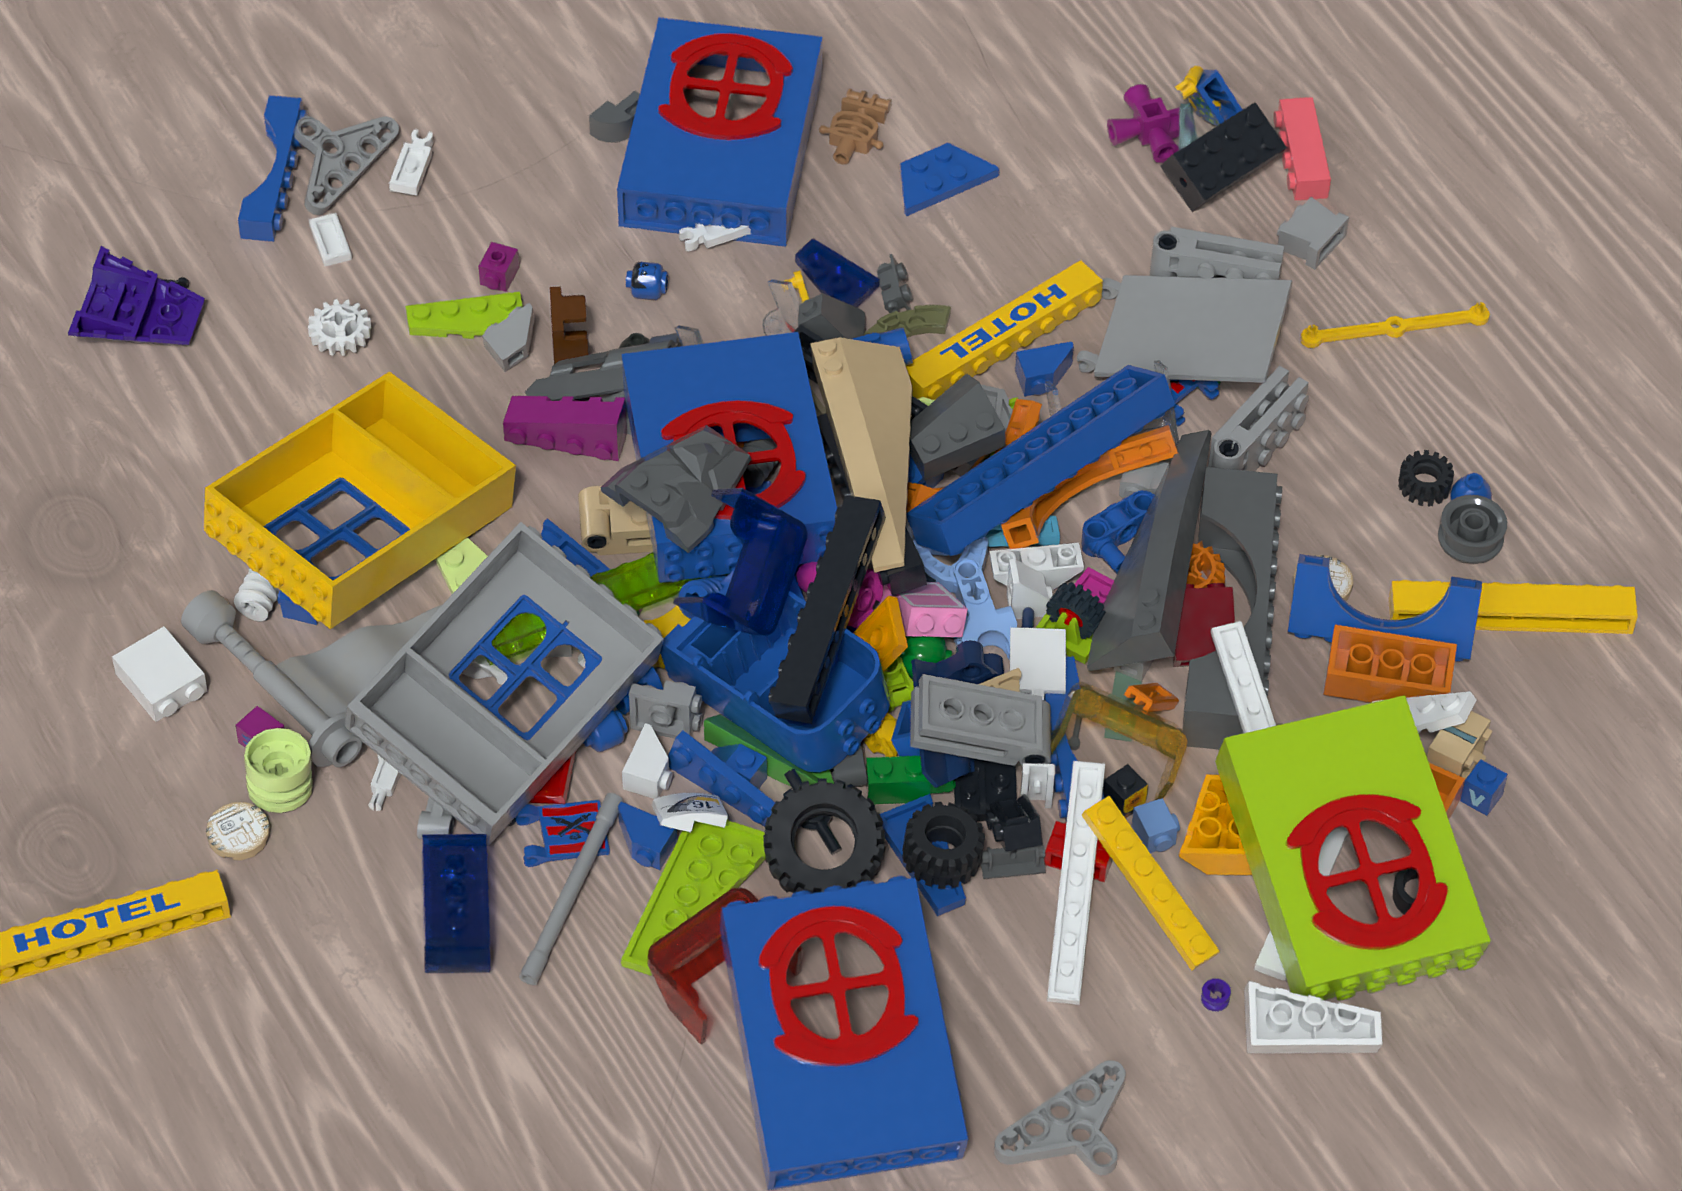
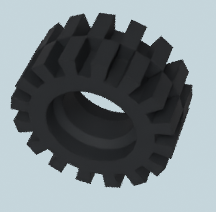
M1424 450L1423 455L1420 454V451H1415L1414 456L1411 454L1406 456V461L1403 460L1398 480L1399 490H1402L1403 497L1405 498L1409 495L1408 501L1411 503L1415 499L1418 500L1419 506H1423V502H1427L1428 506H1433L1434 500L1437 504L1442 503L1443 498L1446 500L1451 492L1454 478L1453 465L1451 462L1447 463L1448 458L1443 456L1439 459V453L1435 451L1433 455H1429V450ZM1428 474L1436 478L1437 481L1423 482L1415 476Z

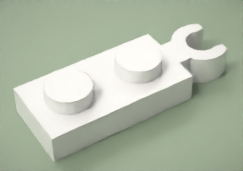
M415 129L411 134L412 144L404 143L389 182L390 191L417 195L432 157L433 135L432 132H428L426 138L419 139L418 130Z
M695 223V228L686 227L679 231L680 241L690 239L685 241V250L692 251L701 243H704L706 248H710L751 234V229L744 225H740L735 229H729L722 225L714 226Z

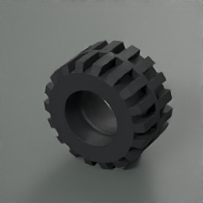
M935 802L933 807L927 804L922 807V811L916 810L912 818H909L902 848V859L906 863L907 871L909 873L914 872L913 878H916L917 881L924 880L925 885L932 887V884L938 885V889H945L946 885L955 888L959 886V882L963 884L969 882L970 876L974 877L978 867H980L985 842L984 828L982 823H977L978 817L974 813L968 814L967 808L963 806L957 808L955 803L950 802L948 805H943L942 802ZM942 841L950 843L956 848L942 849L931 843Z

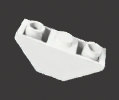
M1079 543L989 551L993 578L1006 586L1009 559H1016L1044 574L1046 586H1051L1052 591L1084 570Z

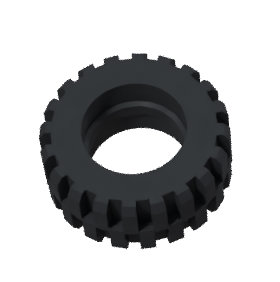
M827 778L817 779L818 783L809 784V781L799 783V788L794 791L790 788L783 794L784 798L780 802H775L771 808L772 813L770 817H767L765 823V834L763 835L764 853L770 873L774 879L780 882V887L784 891H790L793 894L799 891H809L812 894L823 892L824 889L831 886H842L843 889L851 888L860 882L872 881L874 875L878 874L885 851L883 821L880 813H877L875 810V804L870 798H864L862 791L857 787L848 788L846 787V782L837 779L835 783H827ZM830 815L840 818L849 825L853 832L855 843L853 852L845 863L832 869H816L808 866L798 857L794 847L795 834L799 826L812 817Z

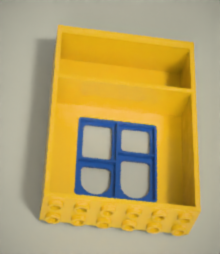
M389 371L205 487L204 531L210 538L217 540L226 547L232 555H236L244 561L252 571L258 572L267 579L274 588H278L290 597L293 603L300 605L309 612L316 621L322 622L329 629H332L512 508L516 465ZM339 491L346 492L365 507L363 511L335 529H329L308 513L309 510ZM377 517L391 526L400 535L382 548L375 549L353 531L370 519ZM299 521L318 535L319 539L306 548L293 550L277 538L276 534L290 522ZM339 540L347 542L365 556L364 560L335 577L326 576L311 564V560L317 554Z

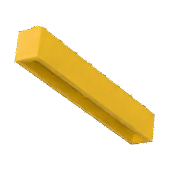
M1392 581L1388 598L1390 620L1407 619L1428 611L1441 600L1450 582ZM1482 583L1475 630L1633 634L1638 617L1635 587L1621 585L1593 586L1589 584Z

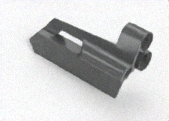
M681 332L654 336L651 337L650 342L647 344L612 349L606 352L558 361L552 366L549 377L535 380L525 391V394L527 396H548L551 401H559L563 396L579 399L622 392L624 387L621 354L685 346L683 335ZM603 363L600 369L573 373L575 367Z

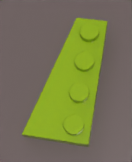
M520 292L406 306L409 335L447 337L449 334H459L462 338L474 339L475 335L482 336L489 326L494 323L499 324L508 318L512 310L517 307H523Z

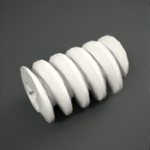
M249 568L244 582L239 587V592L234 597L235 607L241 614L251 620L265 621L268 618V612L273 608V603L278 598L279 589L274 588L267 579Z

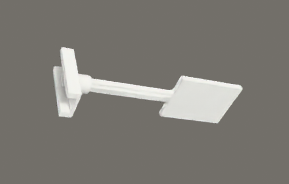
M1010 627V671L1019 668L1021 671V678L1019 679L1020 692L1042 696V700H1044V694L1046 693L1065 694L1066 629ZM1023 763L1020 796L1026 794L1029 800H1045V808H1051L1055 764Z

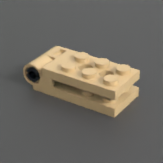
M601 486L587 487L579 492L582 546L586 550L597 552V556L653 552L645 510L632 501H629L622 507L602 493Z

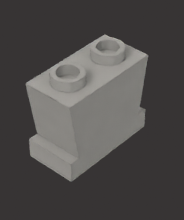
M1310 197L1304 205L1300 204L1295 209L1292 218L1288 222L1284 221L1277 231V236L1279 237L1278 245L1285 246L1284 252L1306 260L1305 265L1315 270L1346 237L1349 217L1340 212L1335 215L1317 200Z

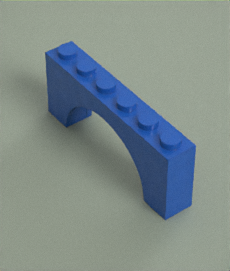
M1299 554L1288 632H1292L1300 638L1318 636L1324 637V640L1332 642L1334 626L1342 625L1457 644L1455 661L1471 658L1482 581L1451 577L1449 587L1444 596L1428 611L1407 619H1380L1356 610L1341 597L1331 579L1330 558Z

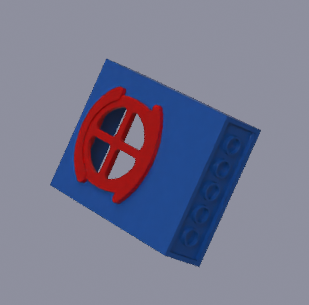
M659 17L617 186L618 226L679 234V231L683 228H695V223L714 226L722 225L729 229H735L740 225H744L751 229V234L734 239V241L786 247L822 78L823 37ZM695 64L725 68L724 77L721 80L693 78L687 74ZM736 69L766 72L770 83L766 86L737 83L733 79ZM689 88L719 92L715 115L713 117H704L695 112L687 103L683 90ZM731 94L766 98L760 108L744 118L738 120H728L725 118Z
M798 332L621 354L624 397L636 461L707 425L736 446V442L772 438L777 447L773 450L748 453L751 457L748 465L775 461L781 463L777 478L766 490L759 494L750 495L746 492L742 475L734 489L735 496L725 498L727 504L723 511L718 510L713 519L714 527L710 534L689 553L666 537L663 523L646 512L659 583L730 574L737 567L736 562L740 558L758 570H767L776 567L797 566L809 562H817L819 557H823L826 550L827 534L833 530L835 525L837 505Z
M896 876L883 883L875 884L874 881H864L851 888L843 889L842 886H831L819 893L811 894L809 891H799L792 894L791 897L778 899L777 896H767L761 898L759 902L746 904L745 901H735L729 903L727 907H722L720 933L767 1191L963 1159L968 1136L916 878L907 879L906 876ZM839 933H847L865 942L881 960L883 970L879 973L849 978L842 976L834 937ZM820 938L823 942L829 978L823 982L798 986L788 985L786 982V972L793 954L808 939ZM879 985L885 986L888 989V1000L881 1018L866 1033L854 1034L851 1029L845 993L854 989ZM830 994L834 999L840 1035L835 1039H827L813 1033L797 1018L791 1008V1001L796 998Z

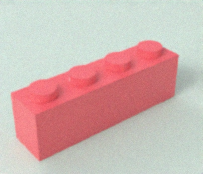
M1313 97L1280 99L1278 111H1274L1275 128L1279 127L1278 135L1287 147L1282 155L1283 168L1289 171L1287 173V187L1293 190L1295 201L1308 200L1310 197L1314 199H1327L1331 178Z

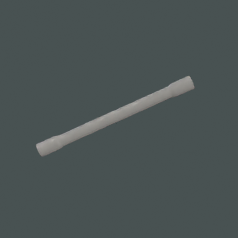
M606 794L596 815V821L533 951L530 952L519 978L526 984L536 985L548 961V955L606 834L618 815V805L620 802H624L617 794Z

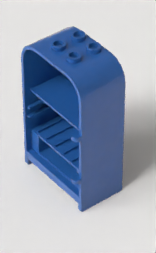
M740 558L736 562L737 567L721 582L722 589L684 627L678 624L664 638L660 654L668 677L674 682H684L696 687V694L702 696L704 703L747 731L796 767L807 772H822L832 769L847 755H853L858 750L860 742L868 734H873L878 730L881 721L889 711L891 700L878 653L870 644L846 629L812 724L776 718L772 705L769 704V692L772 686H776L779 678L778 669L780 662L786 659L789 637L792 633L795 634L798 626V613L801 608L805 607L806 601Z

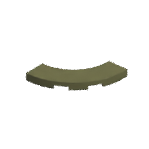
M921 305L914 306V309L900 313L894 311L878 319L875 325L864 331V335L875 332L882 333L903 327L907 338L928 333L945 334L951 314V306Z

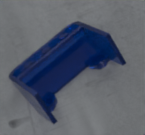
M744 488L713 490L711 496L734 508L730 519V527L736 537L745 541L726 596L716 592L709 593L704 597L675 598L673 604L711 624L756 636L770 635L776 630L807 541V529L800 520Z

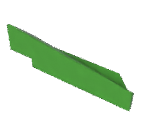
M720 714L704 720L705 741L718 747L742 744L766 756L768 777L790 786L784 774L795 769L802 782L809 781V784L818 783L817 779L827 778V783H834L829 770L807 772L796 767L747 731Z

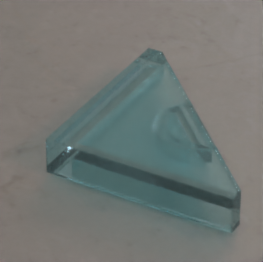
M1180 104L1179 150L1198 138L1190 104Z

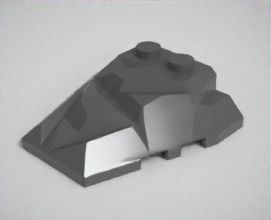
M705 425L621 468L600 488L602 493L622 507L629 501H632L663 523L666 537L689 553L712 531L714 527L713 519L718 510L723 511L727 504L725 498L728 492L737 486L751 461L750 454Z

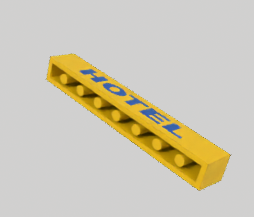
M1080 260L913 360V364L906 365L912 384V396L917 399L925 397L936 400L965 374L971 377L982 374L991 365L1000 360L1007 359L1011 353L1021 347L1030 345L1033 340L1044 333H1050L1059 324L1073 319L1079 312L1096 305L1102 297L1103 280Z
M218 870L201 872L190 878L170 881L162 886L148 890H138L131 895L117 899H107L100 904L86 908H76L62 915L45 917L37 922L23 926H13L6 931L0 932V984L230 918L228 900Z

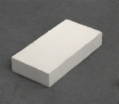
M336 213L309 219V226L324 267L352 260L349 246Z

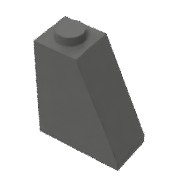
M822 293L799 304L798 326L801 324L824 340L839 337L853 339L864 336L865 312Z

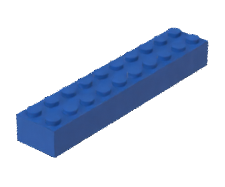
M1127 365L907 512V520L917 545L950 556L962 553L966 546L975 540L984 538L988 531L997 525L1007 522L1010 516L1032 505L1033 501L1041 495L1053 491L1055 486L1065 479L1074 477L1078 470L1087 464L1096 462L1100 455L1109 449L1118 447L1124 439L1131 434L1143 430L1144 426L1152 420L1165 415V411L1175 405L1165 374Z

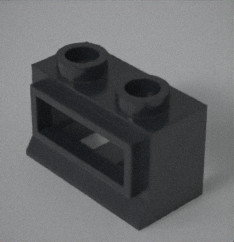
M1023 794L1018 799L1014 797L994 801V804L989 805L990 811L985 813L987 828L989 831L993 830L995 842H1000L1005 852L1043 845L1040 816L1026 794Z

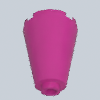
M817 562L803 564L797 572L798 586L806 593L810 582L815 580ZM867 569L847 624L848 626L858 628L874 611L872 607L875 601H881L884 586H882L879 580L878 573L872 569Z

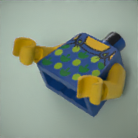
M1195 65L1189 69L1184 80L1175 86L1177 91H1181L1183 99L1187 98L1200 118L1216 126L1243 110L1218 70H1204L1202 67Z

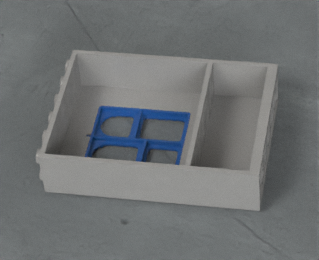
M520 522L349 703L346 709L345 728L489 846L629 693L632 683L637 684L658 661L664 638L657 627L651 623L646 624L638 618L637 612L628 604L622 605L617 601L608 587L603 584L598 585L590 579L589 573L582 566H574L568 561L565 553L560 548L554 545L551 547L547 544L538 530L532 526L527 527ZM523 613L534 614L544 622L546 636L542 643L521 665H515L492 646V640L517 615ZM570 645L579 649L584 655L585 668L570 686L562 685L541 667L542 660L557 646ZM478 656L486 657L508 677L506 682L488 700L478 697L459 680L462 672ZM527 677H533L550 690L557 700L528 732H521L500 715L498 709Z

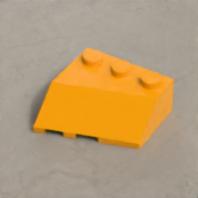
M1206 774L1179 852V857L1207 875H1252L1220 775Z

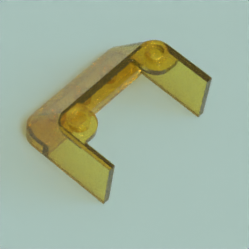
M1085 682L1074 684L1067 693L1051 735V755L1064 736L1072 713L1087 718L1168 756L1153 801L1164 798L1174 784L1187 747V739L1182 729L1168 719L1152 712H1146L1143 708Z

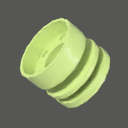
M281 728L262 731L250 740L246 745L244 753L246 785L250 800L263 810L277 813L292 811L305 804L311 796L313 788L311 751L308 742L301 734L290 729Z

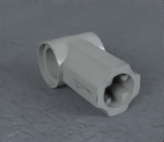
M429 797L426 810L422 811L419 816L417 838L450 843L454 829V817Z

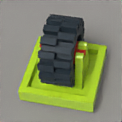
M1072 582L1069 584L1063 583L1046 604V608H1048L1046 614L1036 628L1066 629V655L1069 657L1074 656L1075 660L1086 664L1089 658L1093 633L1106 611L1103 610V603H1098L1100 600L1098 596L1093 597L1091 595V590H1083V586L1080 584L1076 587Z

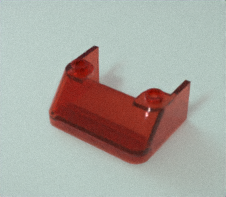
M738 887L727 891L656 941L648 950V967L668 1009L700 1045L706 1042L708 1017L698 1007L699 995L691 984L725 961L720 933L722 907H727L729 903L735 901H745L746 904L759 902L745 888ZM801 946L793 954L788 965V969L795 977L801 973L803 948Z

